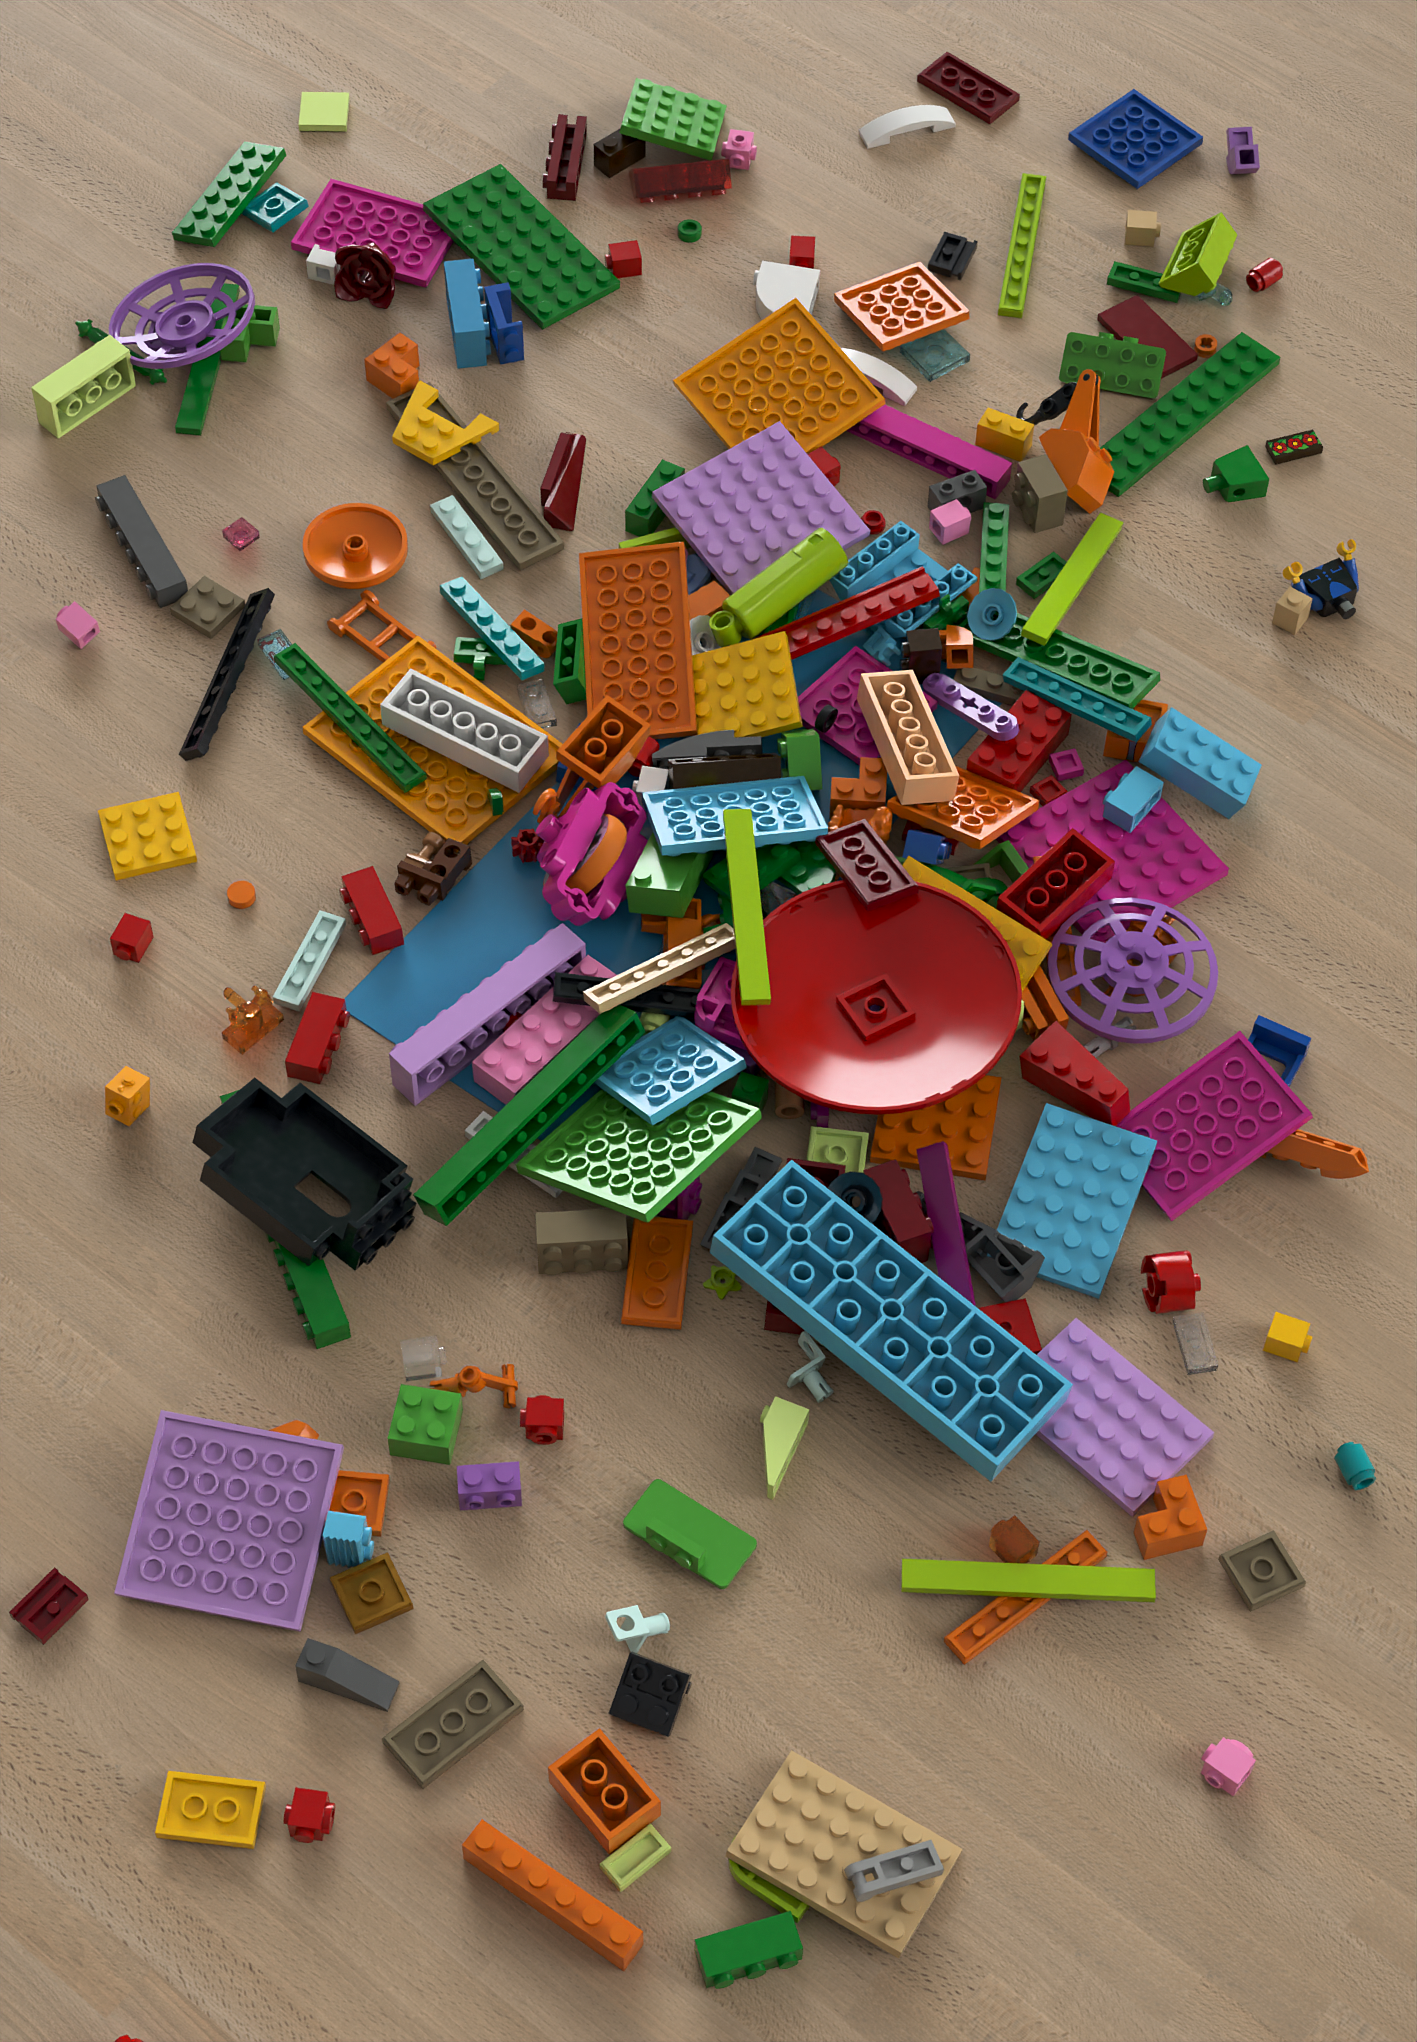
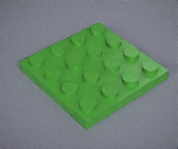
M636 78L619 133L712 161L727 105L721 104L717 100L701 98L694 93L678 91L671 86H661L648 79Z

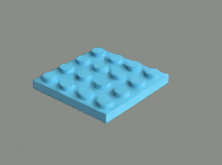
M676 1016L639 1038L594 1083L649 1124L654 1125L680 1108L687 1106L703 1094L710 1092L724 1081L733 1078L747 1067L743 1057L686 1018Z

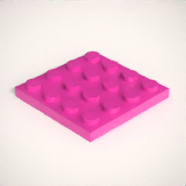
M853 647L798 696L803 727L814 729L819 734V738L858 765H860V757L881 758L857 701L861 674L890 672L892 670L859 647ZM923 692L929 708L933 712L937 709L938 701ZM831 705L838 710V715L832 727L826 733H823L815 728V721L824 706Z

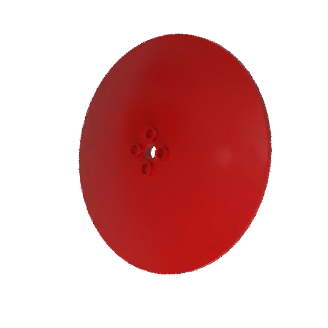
M844 880L815 887L786 901L763 919L771 994L770 1005H741L736 960L731 982V1007L735 1027L749 1055L769 1077L788 1091L820 1106L857 1114L881 1115L904 1113L936 1105L953 1098L981 1080L1001 1059L1014 1037L1021 1012L1022 987L1016 960L1001 933L984 915L962 899L944 890L920 882H916L918 885L917 894L867 912ZM876 1004L882 1006L883 1009L875 1012L871 1011L869 1007Z

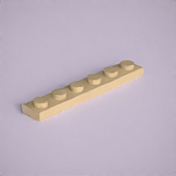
M725 923L583 991L584 1001L601 1014L677 976H681L687 971L706 964L708 961L735 949L734 928Z

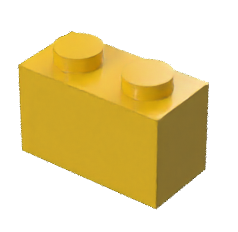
M988 407L977 424L975 445L1016 461H1023L1032 446L1034 424Z

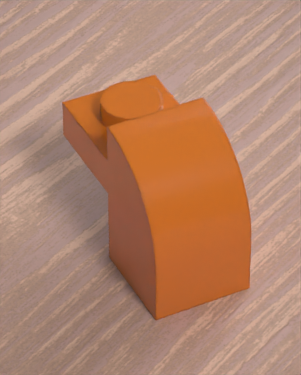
M946 625V630H939L942 644L941 659H946L947 669L974 668L972 633L964 627Z

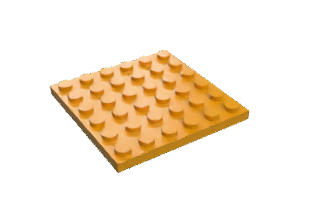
M794 298L673 380L674 386L728 449L780 421L803 450L809 454L819 447H823L886 404L885 398L797 298Z

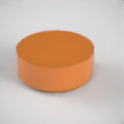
M236 881L228 887V901L234 908L245 909L255 902V888L250 882Z

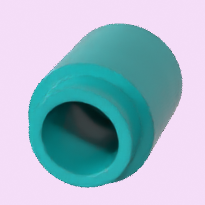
M1348 1442L1337 1449L1338 1453L1334 1459L1348 1485H1352L1354 1490H1361L1375 1482V1469L1362 1444Z

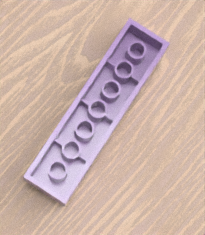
M563 923L555 929L547 931L542 939L534 945L527 946L518 957L506 962L491 977L483 979L478 987L470 993L463 994L450 1008L439 1012L433 1021L426 1026L419 1027L413 1036L405 1042L395 1045L389 1053L392 1085L414 1106L419 1104L469 1066L474 1059L502 1035L503 1029L512 1014L515 1016L517 1015L516 1012H519L523 1015L553 987L555 972L569 973L586 957V943Z

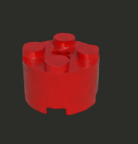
M1185 1250L1144 1256L1141 1264V1274L1146 1273L1147 1288H1142V1292L1149 1311H1156V1314L1195 1309L1196 1292L1201 1290V1279L1198 1273L1194 1274L1190 1251Z

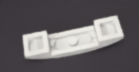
M918 105L898 109L874 119L859 129V135L867 149L889 144L890 136L929 126L934 133L954 128L956 123L945 107Z
M841 348L873 385L883 389V397L905 406L917 391V386L909 378L884 361L866 353Z

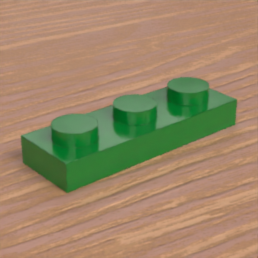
M1114 261L1107 278V285L1178 303L1181 292L1162 288L1158 284L1163 275L1162 273Z

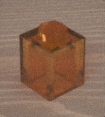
M1014 1515L1009 1520L1005 1521L1003 1519L994 1525L991 1529L989 1547L1004 1563L1026 1564L1037 1556L1040 1542Z

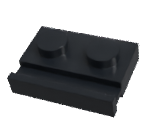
M944 232L928 263V270L950 278L953 275L958 277L957 280H961L977 249L978 241L970 242L965 237Z

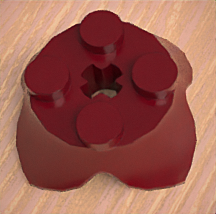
M375 243L362 246L348 245L338 248L335 253V261L340 265V270L335 276L334 281L336 298L349 302L368 298L373 306L387 309L394 297V276L396 273V267L391 262L389 256Z

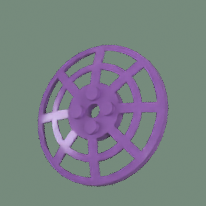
M196 263L172 268L144 281L123 298L111 317L109 335L122 345L137 344L139 349L148 355L145 359L131 356L130 362L133 365L150 369L184 366L207 358L231 343L249 323L254 312L255 295L249 280L241 272L226 265ZM191 277H217L211 288L183 290L180 280ZM228 279L238 284L245 291L246 295L233 303L232 299L220 290L225 280ZM167 284L171 285L173 294L158 301L149 309L137 304L153 291ZM206 296L203 301L185 300L188 297ZM215 299H218L227 307L213 313L210 306ZM176 302L175 305L166 309L161 315L157 314L158 311L167 305ZM248 303L242 319L231 329L235 321L236 310ZM131 311L141 316L135 329V336L120 337L121 326L128 313ZM228 316V321L223 329H214L216 321ZM149 321L156 323V333L143 335ZM206 337H215L202 347H196V344ZM160 340L164 345L155 352L148 348L145 343ZM186 347L187 350L185 353L167 354L173 348Z
M1113 898L1082 908L1061 925L1053 938L1052 947L1048 954V981L1065 1012L1072 1020L1086 1030L1117 1042L1132 1044L1153 1043L1182 1034L1205 1015L1212 1003L1217 988V960L1212 946L1204 933L1179 911L1151 900ZM1136 906L1154 911L1151 916L1136 913L1115 914L1111 907ZM1099 910L1104 917L1091 925L1082 936L1065 934L1074 922L1089 913ZM1166 914L1186 926L1199 941L1186 942L1173 927L1161 921ZM1120 921L1146 922V925L1142 932H1126ZM1107 925L1110 926L1115 934L1106 943L1090 939L1098 930ZM1157 927L1167 932L1177 943L1163 946L1153 937ZM1059 945L1076 946L1074 956L1076 975L1061 981L1057 968ZM1084 949L1101 953L1098 966L1085 970L1083 962ZM1191 952H1207L1210 964V978L1207 989L1192 980L1194 962ZM1183 953L1185 960L1184 975L1168 968V956ZM1137 959L1141 962V965L1131 966L1127 963V960ZM1103 976L1106 982L1114 988L1111 997L1101 992L1091 980ZM1165 978L1179 985L1165 998H1159L1156 988L1162 984ZM1082 984L1083 988L1094 999L1106 1006L1100 1021L1080 1009L1069 997L1067 991ZM1186 990L1201 998L1200 1003L1188 1015L1169 1024L1164 1008L1177 1002L1185 994ZM1125 993H1145L1148 1003L1122 1002ZM1117 1011L1133 1014L1152 1012L1158 1028L1133 1030L1115 1027L1111 1024Z

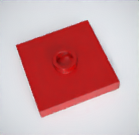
M1026 1298L978 1308L1036 1355L1042 1350Z

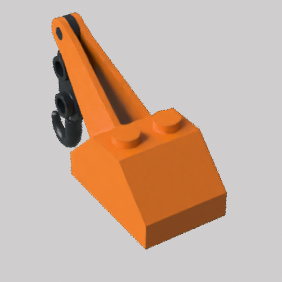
M1086 369L1080 374L1078 382H1069L1044 399L1036 413L1027 419L1023 417V412L1027 408L1028 403H1023L1017 410L1016 418L1032 423L1035 426L1040 422L1052 420L1066 411L1060 429L1050 428L1039 436V439L1048 458L1068 490L1067 495L1091 514L1103 505L1114 470L1110 464L1112 461L1111 455L1105 448L1100 449L1099 395L1101 379L1093 370Z

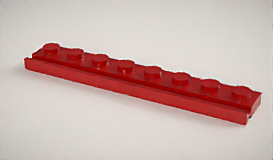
M922 566L756 638L785 631L788 638L791 660L940 597L939 589L929 574H926Z

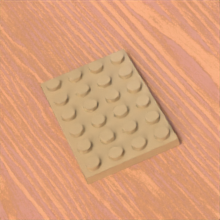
M791 1750L727 1849L725 1857L893 1956L900 1958L963 1849ZM932 1840L944 1868L942 1875L874 1895L863 1902L856 1900L853 1893L854 1884L847 1879L844 1871L848 1865ZM872 1873L865 1875L867 1882L875 1880Z

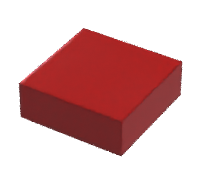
M1052 774L1030 786L1029 791L1035 799L1040 800L1039 803L1042 807L1068 792Z

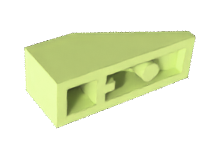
M776 1396L771 1406L766 1405L760 1417V1422L763 1423L767 1498L772 1500L809 1421V1409Z

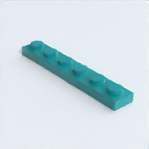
M463 576L440 585V594L521 680L545 671V663Z
M1018 657L1003 673L1004 682L1023 691L1028 690L1055 706L1137 743L1152 725L1151 717Z

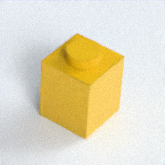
M1275 1312L1263 1351L1298 1363L1301 1352H1308L1313 1337L1307 1335L1311 1323Z

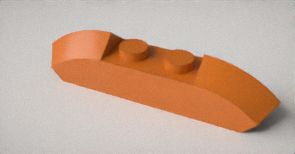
M1299 1129L1260 1156L1266 1159L1267 1154L1271 1153L1275 1159L1282 1161L1291 1159L1300 1162V1165L1307 1169L1320 1168L1321 1176L1328 1178H1353L1369 1172L1367 1158L1361 1148Z

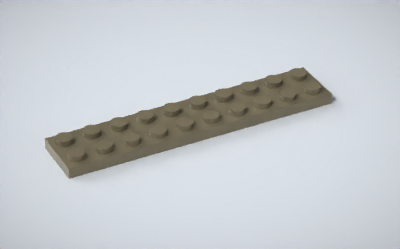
M430 382L426 383L434 388ZM414 389L386 402L387 410L398 423ZM440 394L427 408L463 429L467 427ZM480 441L474 445L469 443L461 447L460 452L434 465L520 571L564 550L563 540Z

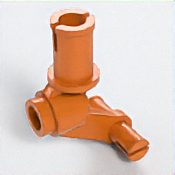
M513 1364L502 1365V1378L483 1373L478 1367L466 1366L460 1373H456L455 1377L430 1381L429 1386H434V1388L430 1389L461 1393L462 1397L466 1395V1391L477 1393L485 1386L503 1392L504 1408L516 1407L515 1391L518 1390V1382L515 1380V1366Z

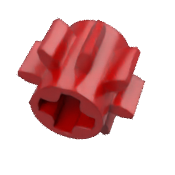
M533 828L520 829L517 837H511L513 857L519 856L522 863L537 862V855L544 840L536 834Z

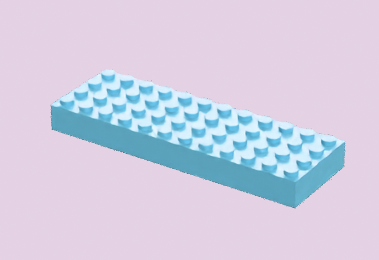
M793 1160L786 1164L713 1235L710 1254L990 1482L1055 1414L1069 1396L1073 1386L1069 1380Z

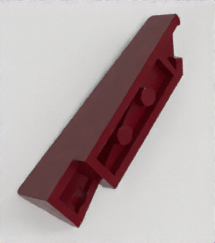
M570 432L560 433L540 488L541 506H544V519L555 529L574 530L586 446V437L584 435Z

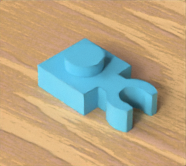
M881 626L863 645L876 660L882 661L887 666L891 665L889 658L892 654L896 653L898 656L901 654V651L895 646L897 642Z

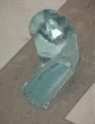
M1216 283V287L1209 293L1202 292L1198 294L1199 301L1212 297L1223 306L1230 305L1233 300L1230 289L1220 283Z

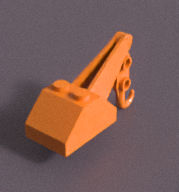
M606 695L557 750L556 760L568 767L557 792L552 788L546 789L535 803L533 814L538 815L541 810L537 822L540 824L550 814L554 815L557 819L565 815L573 799L584 788L592 790L594 786L600 788L609 782L616 784L635 761L650 734L651 725ZM581 776L582 778H584V781L581 783L579 788L576 790L574 795L571 797L569 802L561 811L567 798L573 790L576 782Z

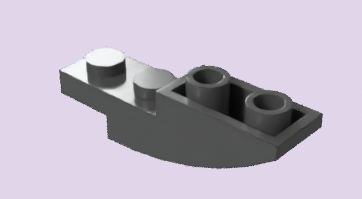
M734 730L715 731L688 737L653 753V767L668 769V759L763 753L761 736L735 738Z

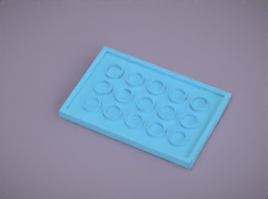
M804 776L642 792V803L662 855L678 856L681 853H706L710 850H726L723 809H751L755 848L766 844L778 843L786 845L791 842L804 840L814 842L817 836L828 834V827Z
M1046 1103L997 1231L1012 1240L1015 1239L1021 1242L1024 1246L1034 1251L1037 1250L1042 1253L1045 1259L1037 1274V1278L1099 1299L1156 1149L1157 1140Z

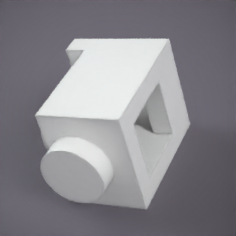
M315 244L306 260L308 279L334 285L335 276L340 270V265L335 261V253L322 250L319 245Z

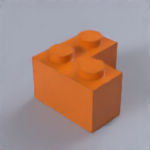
M398 333L364 359L366 380L392 399L415 389L419 382L418 370L416 369L420 366L418 344L402 333Z
M860 757L859 779L832 777L829 819L833 816V811L836 810L837 805H843L845 810L846 808L868 810L869 808L885 807L887 770L882 758Z
M1187 1474L1157 1481L1153 1495L1157 1512L1138 1516L1133 1532L1143 1560L1203 1546L1207 1533L1206 1524Z

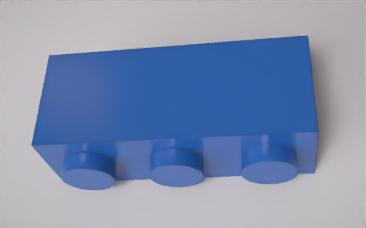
M918 829L908 830L902 858L907 859L910 856L920 862L934 865L943 864L944 860L950 858L952 843L948 842L949 838L941 834Z

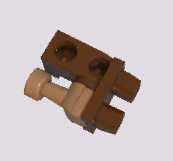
M434 832L426 834L422 840L423 848L418 854L409 853L404 861H400L397 865L398 877L394 883L395 891L403 896L408 895L412 889L417 890V899L428 906L436 899L443 901L463 870L467 871L472 865L470 846L448 838L445 842L440 835ZM453 849L459 850L460 854H455ZM436 854L433 860H430L432 855Z

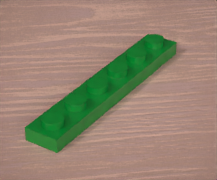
M984 502L979 593L990 588L1002 589L1006 592L1009 504Z

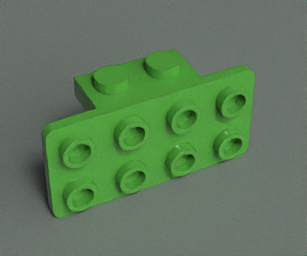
M1075 332L1067 334L1059 374L1061 382H1078L1080 374L1086 369H1091L1101 379L1100 389L1147 398H1156L1158 396L1166 357L1165 349L1138 344L1139 339L1124 336L1123 341L1114 340V334L1099 332V336Z
M655 1479L623 1520V1526L626 1530L650 1544L655 1550L663 1552L674 1559L682 1567L693 1571L720 1589L728 1587L757 1547V1541L754 1537L661 1479Z

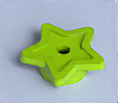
M712 1265L711 1277L703 1283L704 1288L715 1290L720 1300H723L729 1291H740L742 1288L735 1279L736 1274L725 1266L717 1267Z

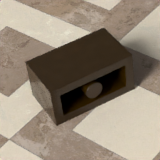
M620 129L593 144L594 166L608 178H611L646 157V141L619 133Z
M938 628L906 631V640L901 642V653L904 659H900V671L913 670L919 685L923 684V681L930 674H940L942 644Z

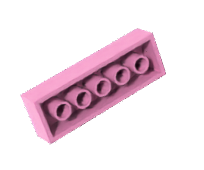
M589 955L568 973L602 978L617 976ZM552 987L472 1061L474 1082L505 1105L508 1104L600 1014L591 1006L553 1002Z

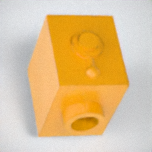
M125 1066L105 1086V1114L127 1126H130L150 1106V1078L128 1066Z

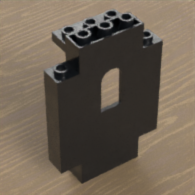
M254 1077L196 1126L192 1143L211 1157L204 1163L200 1181L307 1266H310L317 1259H324L330 1251L356 1271L363 1263L368 1265L372 1262L378 1250L382 1246L388 1247L395 1239L396 1233L401 1229L403 1231L407 1230L415 1219L413 1213L417 1203L410 1198L413 1178L405 1173L408 1165L301 1082L281 1098ZM312 1174L346 1200L350 1206V1212L342 1217L331 1216L295 1187Z

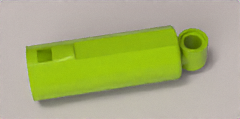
M824 528L816 529L727 597L722 603L723 611L715 613L709 620V626L718 646L726 647L737 644L742 636L746 639H753L847 567L848 558L835 537Z

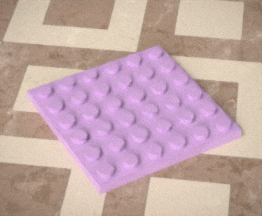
M780 421L652 492L654 501L730 595L818 528H824L831 533L843 550L850 548L870 535L869 528Z
M161 1410L114 1594L116 1596L301 1632L344 1446Z

